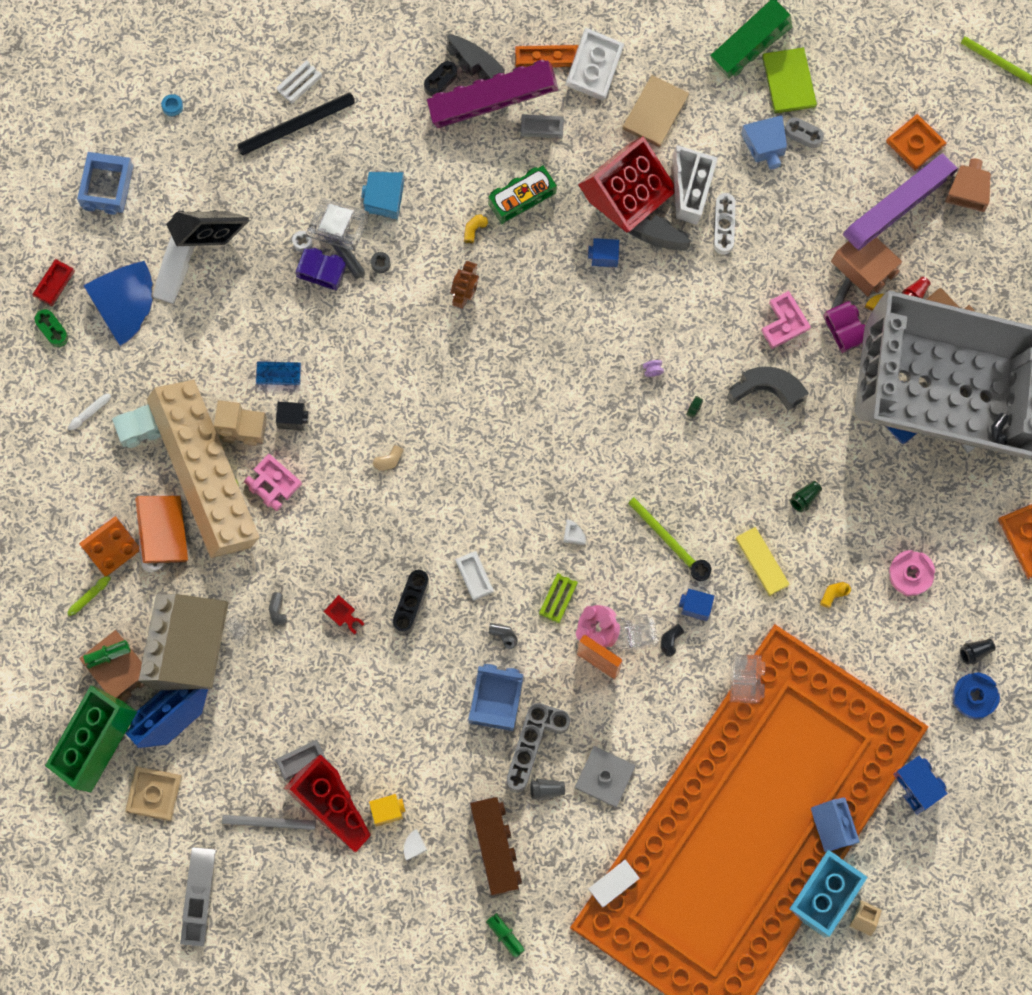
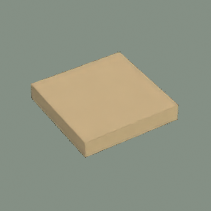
M136 766L125 812L172 821L182 775Z

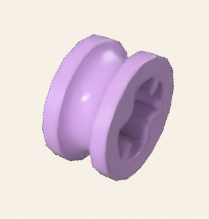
M652 360L644 363L643 369H646L645 376L653 377L663 374L664 369L661 368L662 361Z

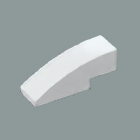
M171 236L153 292L154 298L171 304L174 303L189 268L188 263L195 246L177 247Z

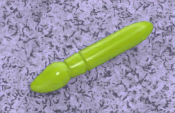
M105 576L99 579L96 585L69 608L68 616L79 612L101 590H104L111 577Z

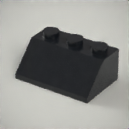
M178 211L173 214V218L166 225L177 247L227 244L250 220L246 216L228 211Z

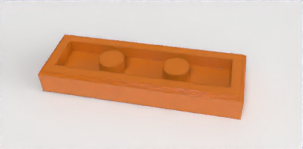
M578 45L515 46L516 68L532 66L534 62L539 60L549 61L553 67H571Z

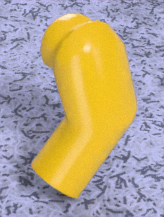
M845 582L829 585L820 605L830 608L834 598L850 594L851 586Z

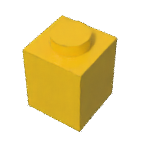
M396 794L369 801L376 826L403 819L402 813L406 812L402 798L397 799Z

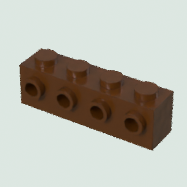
M498 797L470 803L491 897L519 891L518 885L522 884L520 871H515L513 865L517 858L514 847L509 848L508 839L512 837L509 824L504 825L502 816L506 815L503 801L499 802Z

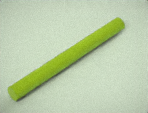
M964 36L961 41L962 45L1032 85L1031 74Z
M635 497L628 502L689 568L696 562Z

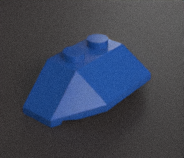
M208 689L160 690L137 711L130 724V728L127 729L125 734L138 748L168 745L202 714Z

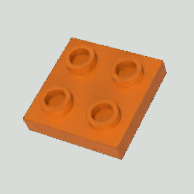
M116 516L79 543L104 576H108L140 552L138 544Z

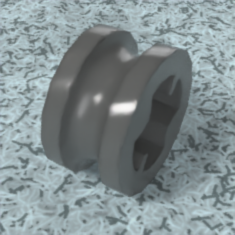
M384 252L375 253L371 258L372 269L376 273H385L389 270L391 266L389 256ZM381 258V261L385 259V266H376L377 259Z

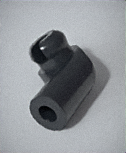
M1000 413L991 425L992 442L1006 445L1008 441L1007 435L1002 434L1003 428L1009 421V416L1005 413Z

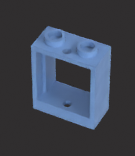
M88 152L77 198L80 206L84 210L91 212L98 209L104 210L105 213L115 215L117 212L123 213L133 170L131 159ZM93 168L121 172L116 200L87 195Z

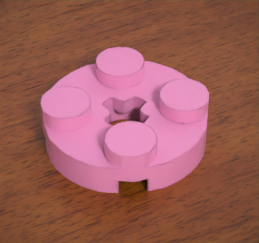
M913 550L901 552L894 558L889 567L891 584L905 596H916L926 592L934 581V564L922 552L918 553ZM907 568L917 570L916 578L907 576Z
M603 605L587 606L578 621L577 639L580 640L583 635H587L605 648L613 646L620 633V625L616 622L615 618L617 616L611 608ZM600 622L599 627L601 631L596 632V625Z

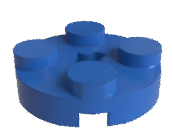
M979 672L968 674L956 682L952 693L953 704L962 715L971 719H982L996 710L1000 701V693H998L995 681L988 675ZM978 690L980 692L979 696L982 697L981 701L972 700L970 693Z

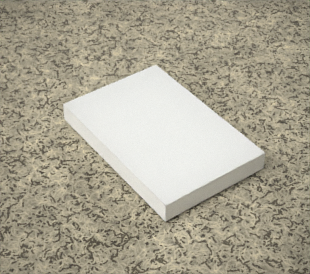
M585 28L565 86L604 101L624 43Z

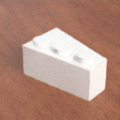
M676 145L672 155L676 219L697 225L703 212L718 158Z

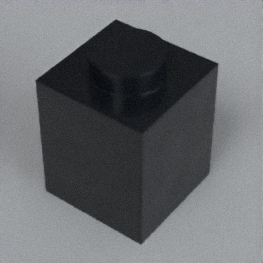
M278 401L276 426L278 429L304 431L305 424H309V411H306L305 404Z

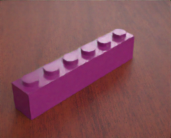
M539 60L526 68L523 66L513 69V72L507 74L498 73L488 80L480 79L466 87L457 86L450 92L436 93L432 95V98L427 99L432 123L437 128H441L559 91L551 63Z

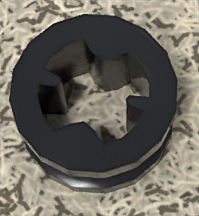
M697 560L691 568L692 577L697 581L707 580L711 574V565L706 560ZM698 565H702L703 569H707V572H704V576H700L699 572H695V568L698 569L699 567Z

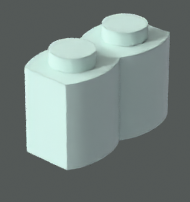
M149 405L112 418L123 447L133 448L138 446L144 439L155 440L161 437Z

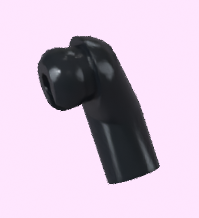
M679 624L669 629L661 637L660 648L667 657H671L676 653L674 648L675 639L685 633Z

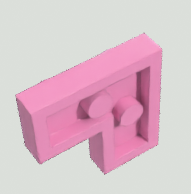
M789 291L770 300L769 304L779 320L762 328L761 332L771 349L810 330L811 326Z

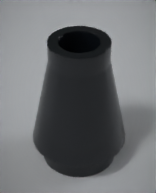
M990 638L965 643L960 648V656L965 664L974 665L995 651L996 647Z

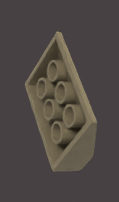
M180 594L156 595L138 681L152 690L212 689L229 602Z

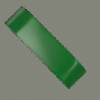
M43 309L38 311L35 315V323L52 346H64L68 341V334L50 310ZM43 316L48 318L51 324L49 327L42 322L41 318ZM53 330L61 334V340L54 339Z

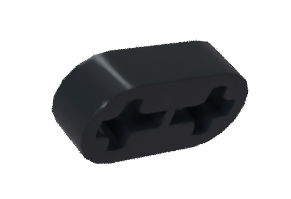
M451 61L441 63L425 79L424 90L427 95L432 96L443 92L456 79L457 66ZM444 69H452V74L447 73L444 77H442L444 75ZM439 80L437 89L434 87L430 89V83L434 85Z

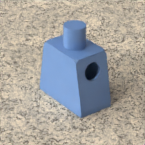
M782 115L743 125L741 135L755 162L766 160L771 170L780 167L779 157L784 156L787 149Z

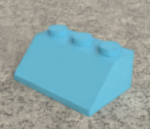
M827 850L793 902L790 910L804 924L824 938L830 937L868 877L830 850Z

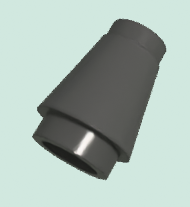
M537 778L536 781H531L530 783L532 800L537 799L539 802L565 795L564 781Z

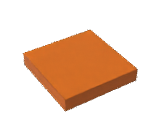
M918 114L886 140V143L914 171L919 169L947 144Z

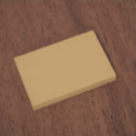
M651 75L622 129L639 138L644 136L646 141L661 147L688 99L689 92Z

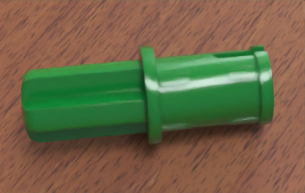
M123 640L108 647L104 645L100 650L83 655L85 664L88 663L86 665L87 668L90 669L104 662L111 663L112 659L130 653L131 649L129 643Z
M498 913L485 922L499 938L497 941L502 942L514 958L519 957L525 951L524 947L512 933L513 929L507 927Z

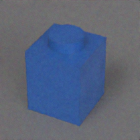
M594 238L593 246L588 247V259H592V266L618 267L620 240Z
M688 588L686 595L682 594L678 607L682 608L681 614L708 621L715 595Z

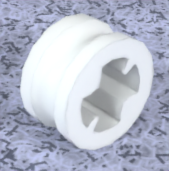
M298 231L293 235L292 242L297 251L303 252L304 248L310 249L312 247V238L308 232ZM306 238L307 244L302 243L300 246L298 239Z

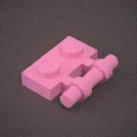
M270 454L254 468V472L259 477L254 480L248 476L244 480V483L249 487V491L260 496L264 500L263 503L265 505L271 506L276 511L282 507L277 498L282 495L288 500L302 485V482ZM265 482L274 488L270 493L262 487Z

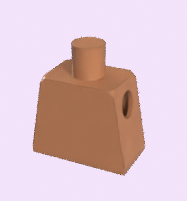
M972 158L970 159L969 167L960 166L945 199L946 203L985 212L990 202L991 174L988 171L981 170L982 160Z

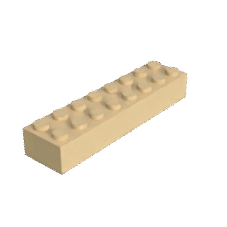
M195 380L155 387L146 400L210 558L251 548L260 537Z

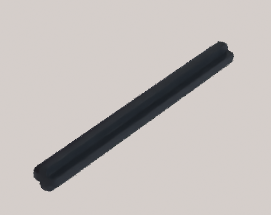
M348 92L238 143V150L241 155L252 152L353 105L355 99Z

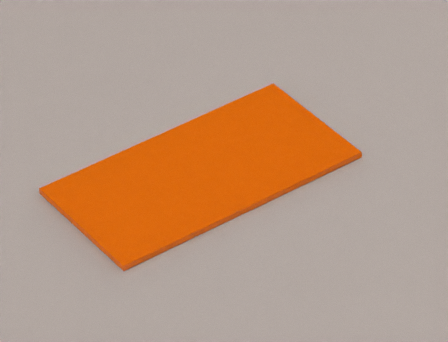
M774 624L607 872L609 873L626 860L640 879L603 908L592 895L570 929L664 995H756L803 923L790 910V907L826 853L811 808L834 799L846 798L857 835L859 836L896 779L893 774L905 765L929 726ZM852 845L831 852L843 860Z

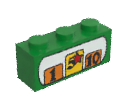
M544 165L539 168L534 167L525 176L512 179L502 189L497 188L493 190L488 196V205L502 225L555 195L557 185Z

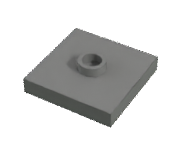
M594 746L574 788L617 808L636 765Z

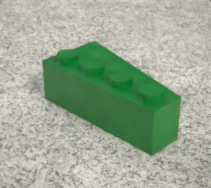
M770 0L710 55L712 62L728 79L732 76H737L745 65L754 61L760 53L793 28L791 14L777 0Z

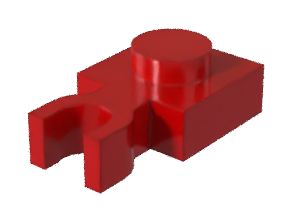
M340 595L323 611L339 627L345 622L348 625V629L354 635L357 632L352 628L353 622H359L362 626L365 624L359 618H354L351 615L355 609Z

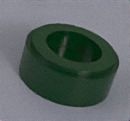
M695 396L686 415L692 419L695 418L704 402L703 399Z

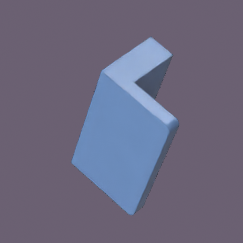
M846 798L834 799L811 808L825 852L860 843Z

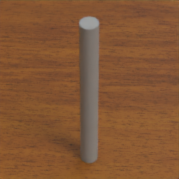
M236 815L222 816V824L306 830H315L316 821Z

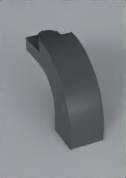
M757 367L742 373L740 379L742 384L737 382L729 388L730 391L727 399L731 404H734L752 392L764 390L775 394L786 409L790 410L805 401L809 393L803 384L789 372L775 367Z

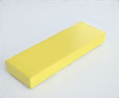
M756 527L735 538L769 596L790 585Z

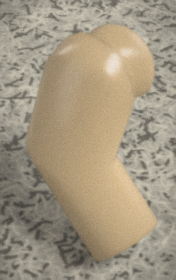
M394 445L389 455L375 457L373 460L374 468L380 471L395 468L404 449Z

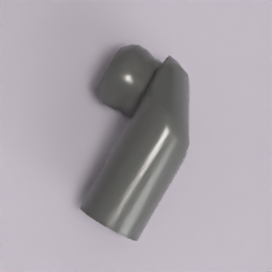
M278 592L272 593L268 610L273 625L285 626L287 615L280 614L283 595Z

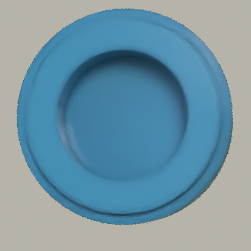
M170 94L163 98L161 107L166 115L177 116L183 110V102L179 96Z

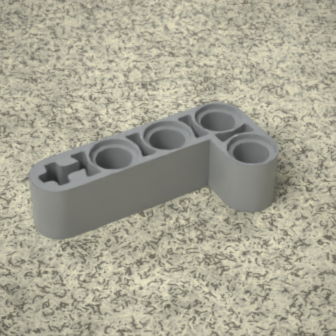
M541 703L530 706L507 775V787L512 792H522L526 788L544 730L556 734H562L568 730L570 716L567 712ZM540 710L544 713V718L539 721L534 720L531 716L532 712ZM562 717L566 720V725L561 728L557 727L553 723L554 719ZM527 732H534L538 738L535 742H528L524 736ZM523 753L529 755L531 759L525 765L517 760L518 756ZM518 769L523 770L520 778L523 784L519 783L518 786H514L511 778H516Z

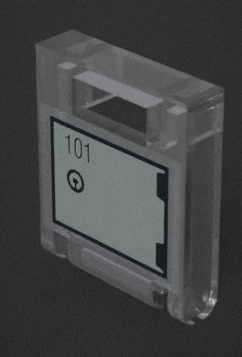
M321 198L309 228H307L306 236L355 251L369 220V212ZM353 219V225L358 226L355 235L348 234Z

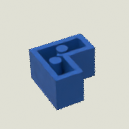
M920 755L893 774L907 793L903 797L916 815L925 811L948 794L945 783L939 777L936 778L931 771V764L927 759H922Z

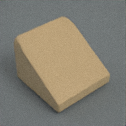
M860 900L850 927L872 936L877 928L882 910Z

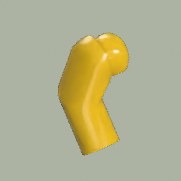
M482 214L475 215L466 223L465 243H474L475 231L479 227L484 228L487 226L488 219Z

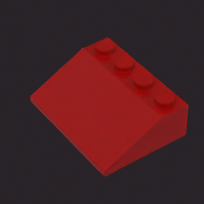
M644 136L627 144L578 184L589 203L626 233L630 232L675 193L673 181Z

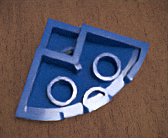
M145 261L119 268L83 285L119 346L128 342L140 330V325L145 317L149 315L153 301L151 297L153 283Z

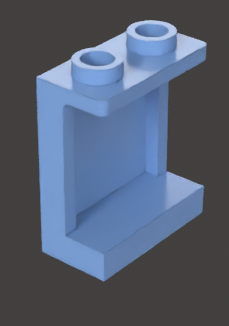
M484 664L483 667L478 666L468 723L514 731L524 674L519 673L520 670L514 668H506V671L498 670L497 666L491 664Z

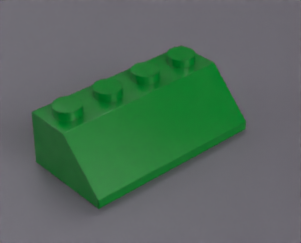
M90 685L46 762L45 767L73 789L92 793L137 711L120 699Z

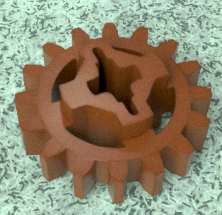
M466 261L463 270L458 269L457 274L454 276L450 292L454 297L452 306L463 309L467 299L472 301L479 280V276L476 275L478 268L476 263Z

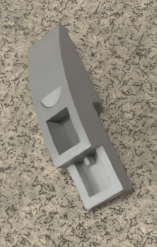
M192 847L180 940L182 945L204 947L216 849Z

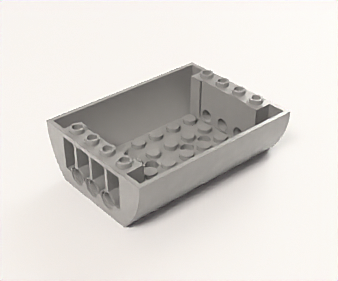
M889 290L876 304L864 328L855 413L862 421L1032 460V326ZM899 373H903L906 375V383H903L899 380ZM920 377L927 381V388L920 385ZM960 387L967 390V398L960 394ZM981 392L988 396V402L982 401L980 398ZM1000 413H1005L1009 416V421L1002 431V434L1008 437L1006 445L992 442L991 425Z

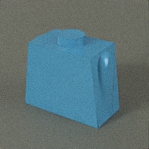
M404 172L368 173L367 185H363L361 197L364 198L363 204L366 213L398 220L404 186Z

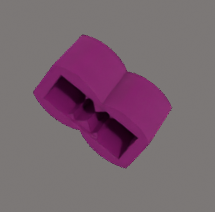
M850 301L834 307L823 314L825 323L842 354L863 345L865 324H861L859 321V311Z

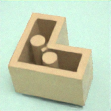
M218 400L213 426L218 437L223 442L235 443L236 440L244 441L243 443L249 446H256L257 443L263 444L267 417L265 412L243 410L240 403Z

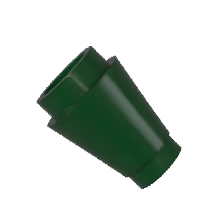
M812 481L792 494L790 504L798 512L807 511L822 491V487L818 482Z

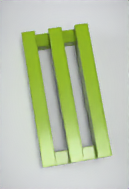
M557 573L539 615L560 624L578 582ZM560 580L563 583L550 612L547 613L545 611ZM567 584L571 585L558 616H553Z

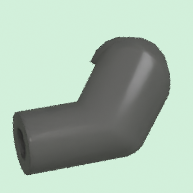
M490 623L488 634L500 636L504 646L508 649H512L517 645V636L510 626Z

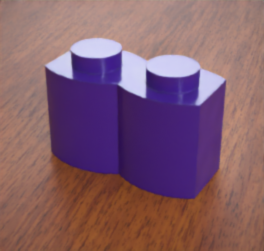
M304 248L295 273L299 279L337 291L346 269V263L337 255L327 256L317 248Z

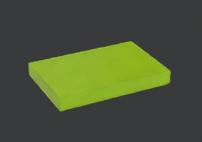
M804 47L763 53L762 59L774 113L815 108L817 102Z

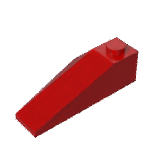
M321 754L303 767L283 788L354 853L371 836L351 799V795L346 790L338 770Z

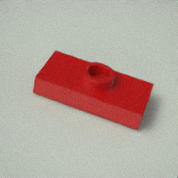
M55 259L33 292V297L53 307L73 276L74 268Z

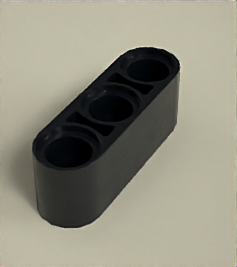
M418 569L410 573L394 614L393 626L399 635L405 636L412 632L429 588V578L423 570ZM418 577L423 578L425 583L422 586H415L413 584L414 579ZM414 598L417 600V604L414 607H407L405 605L406 600ZM401 619H406L410 622L408 627L404 629L399 628L397 623Z

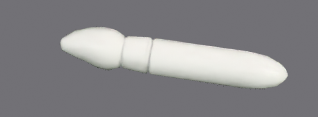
M111 394L102 395L78 417H75L67 427L68 430L79 428L82 422L91 417L110 400Z

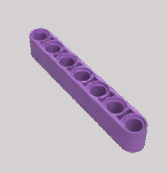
M943 153L852 223L845 230L843 236L859 251L948 180L947 177H952L958 168Z

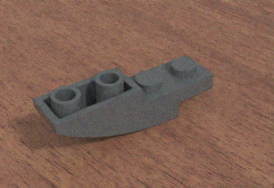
M452 34L447 36L446 48L451 56L458 58V63L464 72L468 71L471 76L478 73L479 78L483 80L491 79L493 75L498 73H505V69L481 47Z
M657 215L651 221L647 216L628 232L630 235L646 243L672 250L687 251L691 241L684 231H678L672 227V224L666 218H660Z

